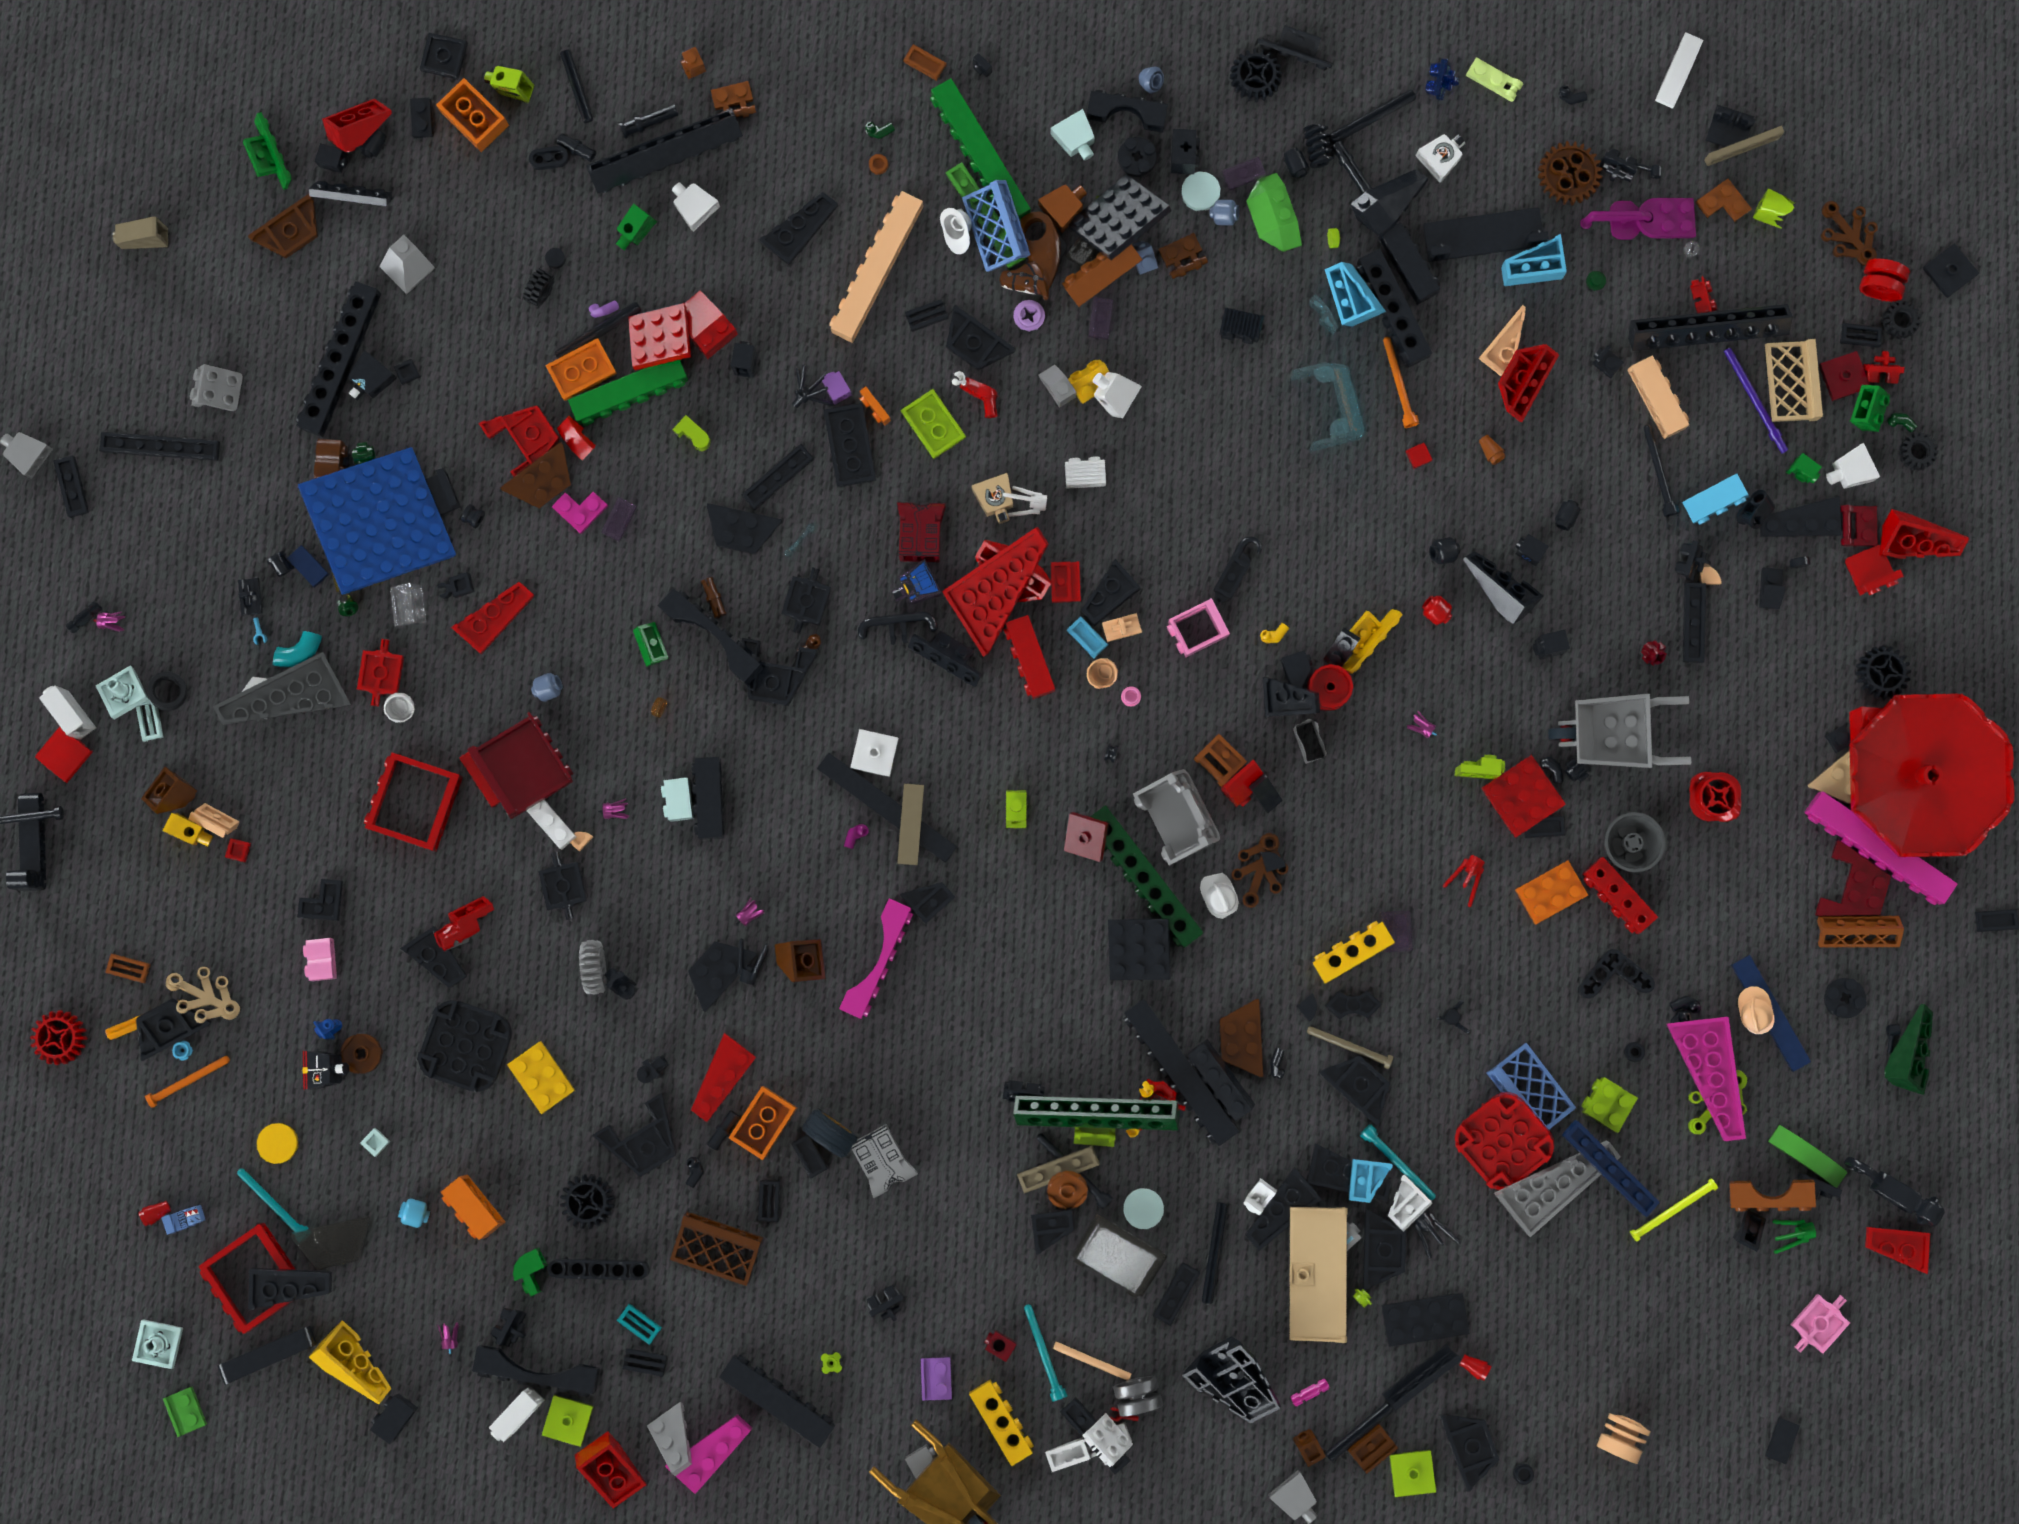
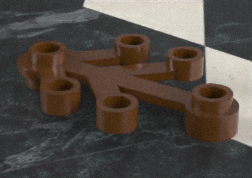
M1834 201L1826 202L1822 207V214L1826 218H1833L1844 234L1835 233L1832 229L1827 228L1821 233L1822 240L1825 242L1849 243L1856 248V250L1846 249L1845 245L1838 244L1833 249L1834 256L1857 258L1858 262L1865 266L1868 260L1876 259L1877 253L1872 248L1874 233L1878 230L1877 224L1869 222L1864 227V232L1866 233L1864 244L1859 239L1862 218L1866 214L1865 208L1858 206L1853 210L1852 216L1854 218L1851 229L1839 213L1838 204ZM1829 206H1833L1834 211H1830ZM1856 210L1861 211L1862 215H1857ZM1868 226H1872L1874 231H1870ZM1825 232L1830 233L1831 237L1827 238ZM1837 248H1841L1843 252L1838 253ZM1864 253H1869L1870 258L1865 257Z
M1272 833L1264 834L1258 845L1247 850H1241L1238 853V859L1246 862L1250 856L1259 852H1272L1280 856L1277 850L1280 845L1278 837ZM1267 840H1272V847L1266 846ZM1246 852L1248 855L1247 859H1242L1240 854ZM1262 856L1259 860L1241 869H1234L1231 873L1232 878L1235 881H1239L1243 876L1256 870L1250 890L1242 898V902L1247 908H1253L1259 902L1257 892L1263 874H1265L1270 884L1269 889L1273 894H1278L1282 890V885L1277 882L1273 872H1266ZM1286 864V867H1285V868H1286L1285 872L1282 873V872H1280L1278 869H1276V872H1277L1279 875H1281V874H1282V875L1286 874V873L1288 872V866H1287V864ZM1235 871L1241 872L1240 878L1234 877ZM1273 884L1279 885L1278 891L1272 890ZM1247 897H1253L1254 902L1252 904L1247 903Z

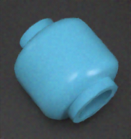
M408 1199L406 1202H402L398 1217L401 1218L402 1224L418 1228L423 1222L427 1223L430 1211H427V1204L425 1202Z

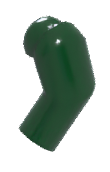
M868 122L865 125L866 133L878 139H882L895 131L891 122L883 127L876 126L873 122Z
M1893 413L1887 419L1890 426L1895 427L1897 424H1902L1910 433L1918 427L1907 414Z

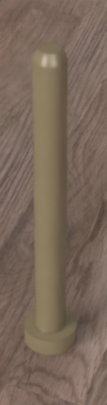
M1308 1027L1307 1033L1384 1064L1383 1068L1389 1069L1392 1063V1055L1383 1056L1314 1027Z

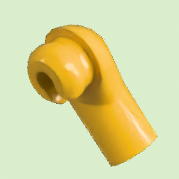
M1281 623L1276 631L1263 630L1260 633L1261 640L1264 643H1278L1289 630V627Z

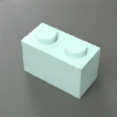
M687 777L664 780V786H661L662 797H666V805L663 806L664 816L668 817L670 822L694 819L690 779Z

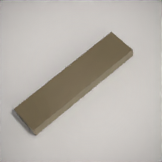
M1779 126L1711 152L1705 158V163L1707 166L1776 141L1784 134L1783 127Z
M904 784L897 864L918 865L924 785Z
M1092 1145L1018 1173L1017 1176L1025 1194L1048 1185L1050 1179L1059 1172L1073 1171L1080 1173L1099 1166L1100 1163Z

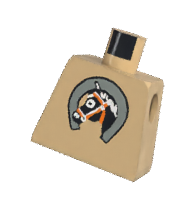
M1007 473L972 485V491L987 517L995 514L999 524L1010 520L1006 510L1013 508V500L1003 496V493H1011Z

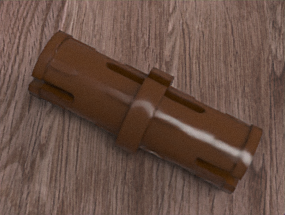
M713 577L706 578L707 581L705 579L702 580L701 584L707 596L706 601L710 603L714 618H720V615L725 616L727 613L720 599L722 596L717 592Z

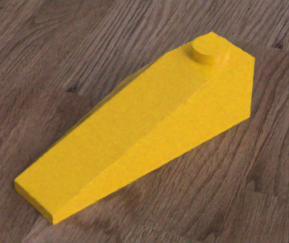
M342 1320L319 1343L309 1358L328 1374L375 1403L380 1404L391 1390V1387L380 1369L373 1367L368 1359L371 1356L368 1350L364 1352L358 1343L361 1340L359 1335Z

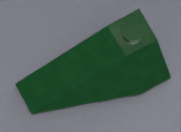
M1920 1004L1884 1069L1885 1078L1892 1085L1922 1095L1925 1094L1929 1076V1069L1924 1067L1925 1057H1930V1050H1928L1926 1039L1931 1037L1933 1012L1925 1004Z

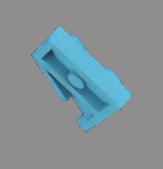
M1353 1159L1348 1200L1370 1203L1393 1164Z

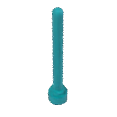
M1369 1124L1360 1133V1136L1365 1141L1372 1142L1429 1200H1434L1436 1197L1435 1193L1377 1136V1129L1372 1124Z
M241 1168L237 1171L238 1176L294 1231V1238L299 1243L304 1242L312 1234V1231L307 1226L299 1225L244 1169Z
M1027 1304L1024 1310L1052 1387L1050 1389V1397L1052 1402L1067 1397L1065 1388L1059 1385L1033 1308Z

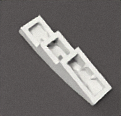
M1685 32L1655 101L1673 109L1702 45V39Z
M1122 1422L1120 1424H1117L1121 1431L1132 1442L1126 1423ZM1082 1437L1045 1452L1052 1472L1097 1456L1095 1451H1092V1448L1084 1442Z

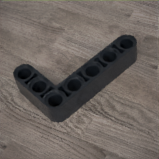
M20 794L18 797V814L44 811V803H42L44 801L43 794ZM44 819L19 822L20 870L7 871L6 885L9 889L18 891L46 889L47 885L44 883V880H46V863H44L46 854L45 843H43L45 841V823L42 822Z

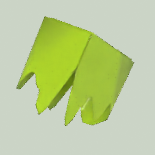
M1768 189L1759 203L1761 205L1758 204V209H1756L1757 211H1755L1753 218L1782 229L1774 220L1783 221L1778 216L1790 213L1794 209L1792 204L1795 203L1786 196Z

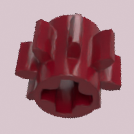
M1656 640L1647 642L1641 651L1644 655L1642 659L1652 666L1661 664L1667 655L1664 651L1666 646L1661 642L1658 643Z

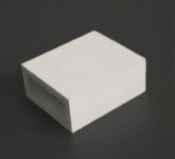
M50 686L39 697L67 736L81 740L96 729L95 725L68 690L58 686Z

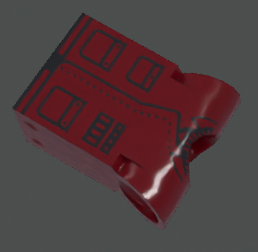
M897 502L900 516V561L939 563L941 523L946 503H928L920 506L911 502Z

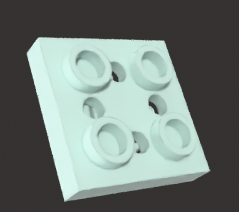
M131 665L96 685L111 718L114 720L149 700Z
M141 1320L132 1361L173 1369L183 1327Z

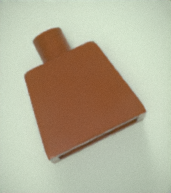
M1063 185L1038 200V206L1051 218L1060 232L1063 233L1074 216L1083 210V204L1080 200L1087 193L1080 185L1073 191L1067 185Z

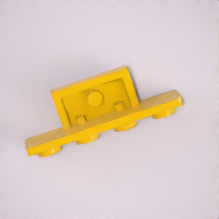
M1391 609L1382 621L1379 622L1371 612L1366 611L1350 629V632L1361 639L1352 651V656L1342 668L1350 674L1356 672L1366 657H1369L1374 652V648L1378 643L1386 638L1389 630L1399 623L1403 614L1400 611Z

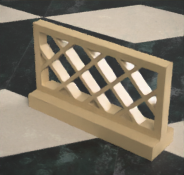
M1808 339L1801 342L1766 343L1765 353L1772 422L1819 420L1823 417L1816 339ZM1792 347H1800L1801 355L1798 359L1789 353ZM1771 348H1778L1784 354L1777 360L1772 356ZM1785 355L1794 362L1789 369L1780 363ZM1795 365L1802 369L1803 374L1800 378L1791 372ZM1776 366L1785 372L1780 380L1773 374V369ZM1786 375H1789L1796 381L1791 388L1782 382ZM1797 384L1804 388V395L1801 398L1792 391ZM1778 385L1787 391L1782 399L1775 394V388ZM1789 394L1798 401L1792 408L1783 401ZM1799 403L1806 408V415H1799L1794 410ZM1780 404L1789 411L1785 416H1777V407Z

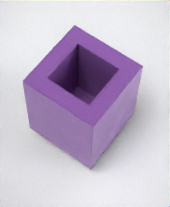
M839 371L828 373L824 377L825 379L822 380L823 386L828 387L827 393L834 405L852 396Z

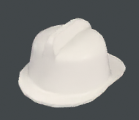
M947 208L943 210L940 216L946 244L955 254H963L970 245L969 231L972 226L971 219L962 209Z
M1214 874L1202 879L1200 885L1201 894L1212 915L1223 919L1238 909V896L1230 879L1225 874Z

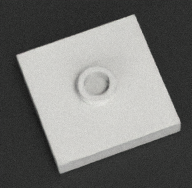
M859 729L850 768L890 777L899 738Z

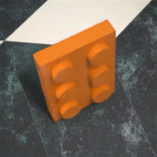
M598 338L545 365L564 401L617 374Z
M1569 860L1515 889L1535 925L1588 896Z

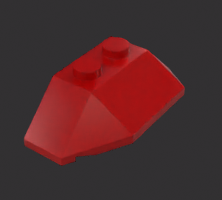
M1547 344L1516 350L1498 382L1506 411L1519 422H1523L1559 357V354Z
M984 540L975 556L978 565L980 566L1008 547V545ZM1036 566L1017 602L1043 599L1052 581L1041 566Z

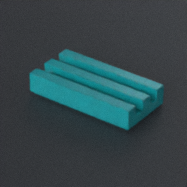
M630 1303L617 1319L620 1324L649 1345L662 1329L661 1326ZM628 1311H632L642 1320L647 1322L649 1325L655 1328V1331H652L650 1328L645 1326L643 1323H641L639 1320H637L635 1317L629 1314ZM626 1316L651 1335L650 1338L623 1320V1318Z

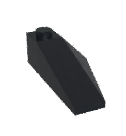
M1475 551L1463 559L1497 611L1506 621L1512 624L1522 620L1544 597L1524 580L1520 584L1512 579V573L1509 571H1498L1495 563Z

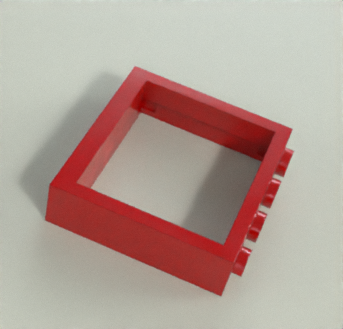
M391 752V755L385 760L384 767L386 769L384 775L379 777L377 794H374L371 799V811L365 816V828L437 852L463 776ZM397 761L450 778L427 842L375 825Z
M265 1223L258 1224L198 1266L201 1270V1277L209 1282L212 1287L211 1292L216 1298L221 1300L224 1312L227 1315H231L234 1320V1327L238 1332H242V1334L250 1332L291 1302L275 1304L247 1324L210 1267L257 1234L279 1269L296 1270Z

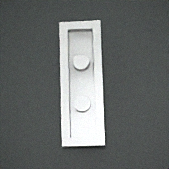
M545 800L526 810L559 849L562 850L576 838V835Z

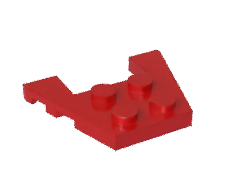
M533 406L509 415L498 416L495 419L478 423L489 439L507 429L527 460L510 471L513 477L553 448L560 440L539 406Z

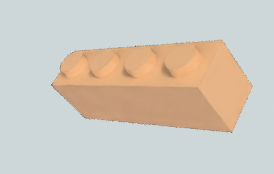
M1652 355L1632 365L1628 372L1662 437L1666 439L1686 429L1689 426V418L1684 411L1682 412L1677 395L1672 393L1668 378L1663 376L1659 361L1655 360Z

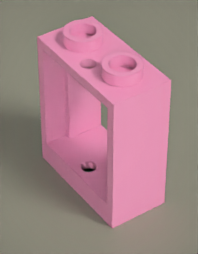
M1212 598L1169 619V625L1167 626L1172 637L1175 636L1178 641L1176 647L1179 653H1184L1185 657L1228 637L1230 634ZM1206 609L1219 635L1188 649L1176 624Z

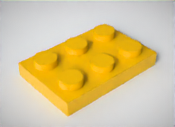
M542 1041L507 1064L541 1114L576 1091Z

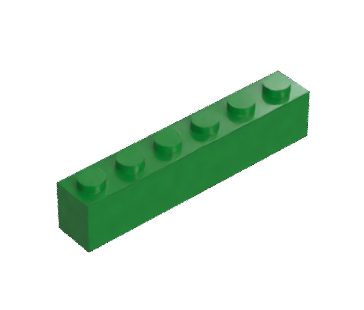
M676 360L644 368L568 399L577 423L587 426L592 424L596 418H607L612 415L613 411L618 409L624 411L635 402L644 403L649 400L650 396L655 394L656 396L663 395L667 392V389L672 387L680 388L689 380L681 361Z

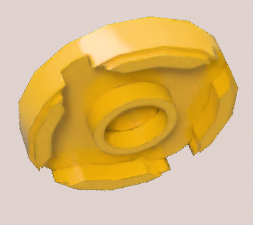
M283 1123L266 1126L259 1133L257 1139V1150L260 1156L265 1161L273 1164L284 1163L290 1160L298 1148V1137L295 1130Z

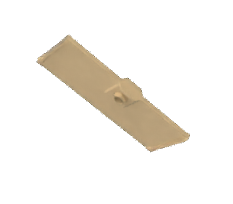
M1290 1207V1340L1347 1342L1348 1208Z

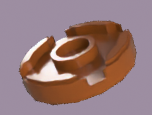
M1073 1171L1059 1172L1048 1182L1047 1193L1049 1200L1053 1205L1061 1209H1066V1207H1071V1209L1077 1208L1083 1204L1088 1194L1086 1180L1080 1174Z

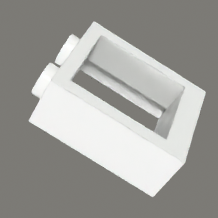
M531 1386L522 1391L489 1427L491 1435L498 1441H506L545 1400Z

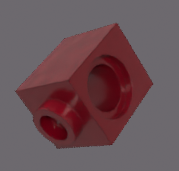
M997 1330L994 1333L990 1332L984 1341L987 1344L985 1350L1007 1362L1017 1345V1342ZM998 1339L1004 1341L1005 1347L1002 1350H996L993 1346L994 1341Z

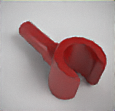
M1110 1408L1118 1412L1116 1417H1110L1114 1421L1121 1419L1138 1421L1139 1416L1134 1415L1120 1416L1118 1408Z

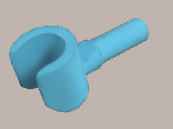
M254 618L256 635L253 641L256 645H259L258 637L262 636L263 642L266 643L267 636L262 634L259 619Z

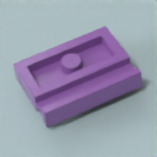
M950 1357L921 1358L922 1401L952 1399Z

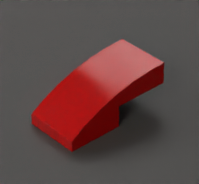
M568 416L558 426L557 430L568 447L583 460L596 445L582 433L584 428L572 417Z

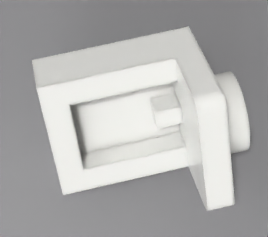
M1260 1178L1247 1195L1244 1205L1252 1213L1261 1215L1277 1190Z

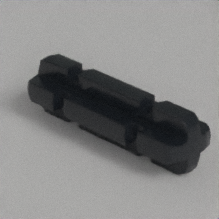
M93 601L88 605V609L85 608L74 617V621L71 620L66 624L67 629L71 633L77 632L80 626H84L94 617V614H98L102 610L97 602Z

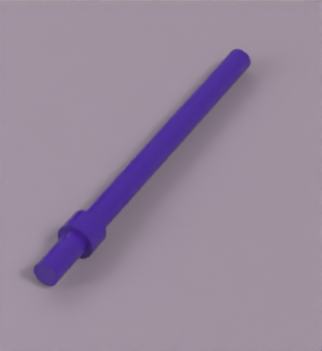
M1726 349L1724 353L1768 429L1771 441L1776 443L1781 454L1787 452L1788 448L1781 437L1783 436L1781 431L1772 422L1732 349Z

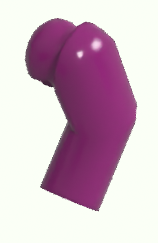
M864 824L850 828L844 847L853 849L856 839L866 836L869 833V828Z

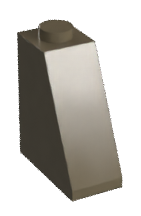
M157 217L116 224L115 231L113 232V241L121 249L168 247V228Z

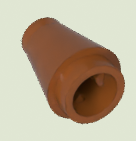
M1485 435L1479 440L1487 461L1491 462L1492 465L1498 464L1506 457L1504 454L1505 450L1490 438L1489 435Z

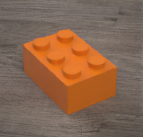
M465 78L436 104L439 111L480 152L489 146L509 126L505 117Z
M762 1086L729 1136V1139L761 1160H764L798 1108L767 1087Z
M469 1175L459 1176L441 1191L444 1203L448 1207L452 1206L456 1211L455 1216L461 1223H466L469 1227L467 1230L474 1239L478 1238V1240L487 1238L505 1223V1220Z

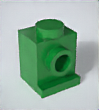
M1802 453L1795 459L1786 473L1791 474L1793 472L1795 478L1799 481L1814 484L1821 475L1818 472L1822 466Z

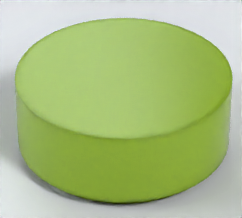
M1328 229L1329 247L1338 248L1340 245L1338 229Z

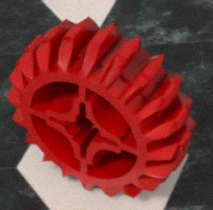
M58 1010L57 1013L51 1011L49 1016H42L43 1021H36L39 1027L32 1028V1031L36 1032V1034L30 1036V1039H35V1043H32L30 1046L37 1047L34 1053L36 1055L41 1054L40 1060L46 1059L47 1064H52L53 1062L55 1065H60L61 1062L68 1064L69 1060L74 1061L76 1059L75 1055L82 1054L78 1048L86 1047L81 1043V1040H87L86 1036L81 1035V1033L86 1032V1029L79 1028L83 1022H76L78 1019L76 1015L71 1016L70 1012L63 1013L61 1010ZM61 1021L67 1024L69 1027L67 1029L63 1028L62 1030H60L59 1027L55 1026L53 1023ZM46 1031H47V1032H48V1038H47V1040L45 1041V1033H46ZM57 1034H62L61 1038H59L61 1039L60 1041H56ZM72 1035V1042H71V1045H70V1044H69V1037ZM57 1046L59 1049H62L63 1053L59 1055L54 1054L49 1048Z

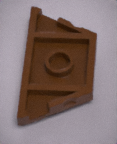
M307 194L248 235V238L270 251L288 258L318 237L313 197Z
M559 442L503 484L500 489L537 508H541L571 485L563 444Z
M1255 999L1219 1019L1221 1058L1229 1064L1256 1076L1263 1077L1259 999Z

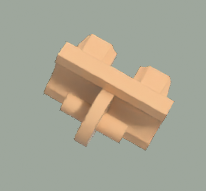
M1137 613L1102 622L1107 642L1142 633Z

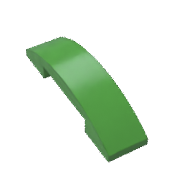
M1781 1125L1777 1127L1768 1140L1773 1146L1797 1160L1833 1187L1837 1188L1847 1174V1171L1831 1158Z

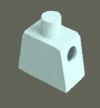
M1083 109L1051 127L1052 137L1070 157L1080 153L1085 161L1094 155L1089 146L1094 144L1095 138Z

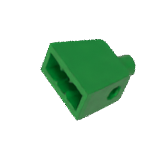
M633 203L616 229L622 235L615 244L624 251L631 242L638 245L658 221Z

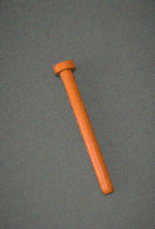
M224 1056L154 1095L151 1093L145 1096L147 1103L151 1108L157 1106V1102L228 1064L230 1061L229 1057Z

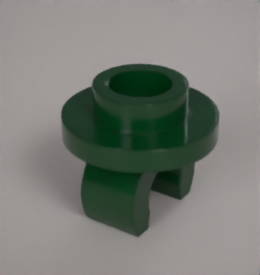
M347 595V601H337L339 605L338 611L340 615L345 617L354 615L359 608L357 602L350 595Z

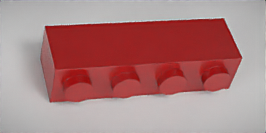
M1026 615L1006 622V628L1003 630L1006 639H1011L1013 647L1010 650L1013 658H1018L1020 663L1017 669L1020 677H1025L1027 684L1024 685L1027 696L1031 695L1032 699H1036L1055 692L1053 681L1029 616Z

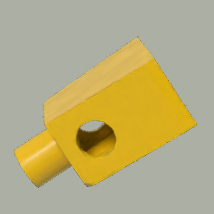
M171 813L162 830L192 845H197L199 842L208 847L214 837L204 832L205 828L178 813ZM190 828L194 830L193 836L188 834Z

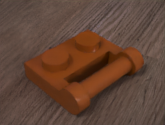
M1220 734L1193 759L1196 763H1200L1218 781L1217 784L1220 787H1223L1247 763ZM1208 753L1228 771L1225 776L1205 758Z

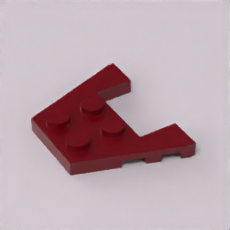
M1837 840L1831 858L1851 864L1841 903L1820 898L1815 915H1880L1891 876L1849 846Z

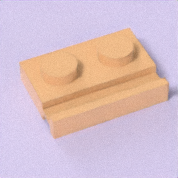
M206 803L195 809L194 812H191L188 818L222 838L237 829L239 821Z

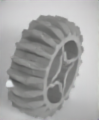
M587 940L581 943L579 950V965L583 989L586 994L604 993L607 978L604 976L606 973V961L603 945L598 940Z

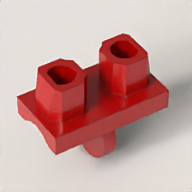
M1883 351L1881 356L1874 357V362H1880V364H1863L1868 382L1879 383L1880 372H1886L1885 382L1898 384L1900 373H1904L1905 367H1900L1899 365H1888L1889 363H1895V357H1889L1888 351Z

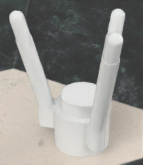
M1013 486L1012 489L1031 495V497L1003 493L1004 497L1030 501V508H1033L1032 510L1008 513L1009 517L1028 514L1040 515V511L1046 510L1047 495H1042V493Z

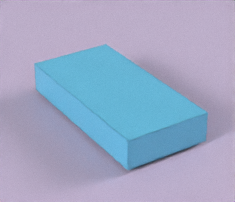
M1081 616L1066 630L1093 659L1108 646Z

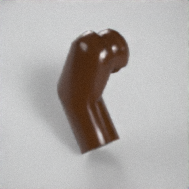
M817 634L810 635L806 644L802 647L818 649L821 644L820 636Z

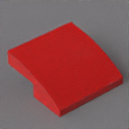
M59 727L36 754L35 758L60 779L68 783L93 752L80 740L67 736L63 729Z

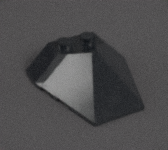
M1232 1336L1203 1351L1182 1374L1197 1391H1205L1213 1396L1212 1400L1217 1403L1221 1401L1226 1404L1231 1412L1249 1423H1253L1281 1408L1255 1356Z

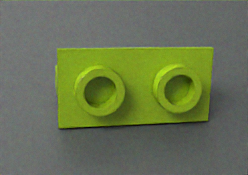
M1075 1127L1074 1144L1114 1147L1115 1128Z

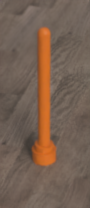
M1385 337L1383 343L1404 411L1403 426L1404 428L1414 427L1419 424L1418 416L1411 410L1390 337Z

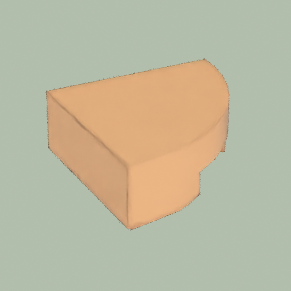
M1704 567L1702 573L1700 572V583H1706V585L1721 584L1719 574L1712 567Z
M574 832L576 838L570 843L578 851H581L593 836L586 832Z

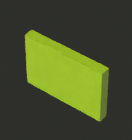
M934 389L900 410L933 459L966 438V435Z

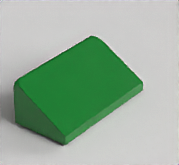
M655 622L637 626L633 630L646 667L669 659Z

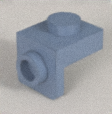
M1144 241L1135 243L1133 246L1143 259L1136 264L1138 273L1141 275L1157 269L1158 265L1152 246Z

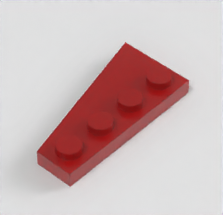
M518 582L451 628L482 655L535 595Z
M726 1033L723 1034L691 1108V1111L706 1122L710 1120L757 1058Z

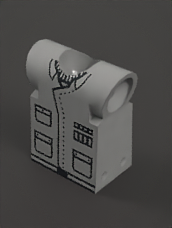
M887 1124L857 1139L851 1148L869 1180L873 1198L887 1192L894 1182H905L918 1175V1172L904 1158Z

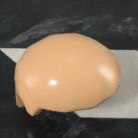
M1107 658L1093 661L1087 669V679L1097 689L1112 686L1118 677V669L1115 663Z

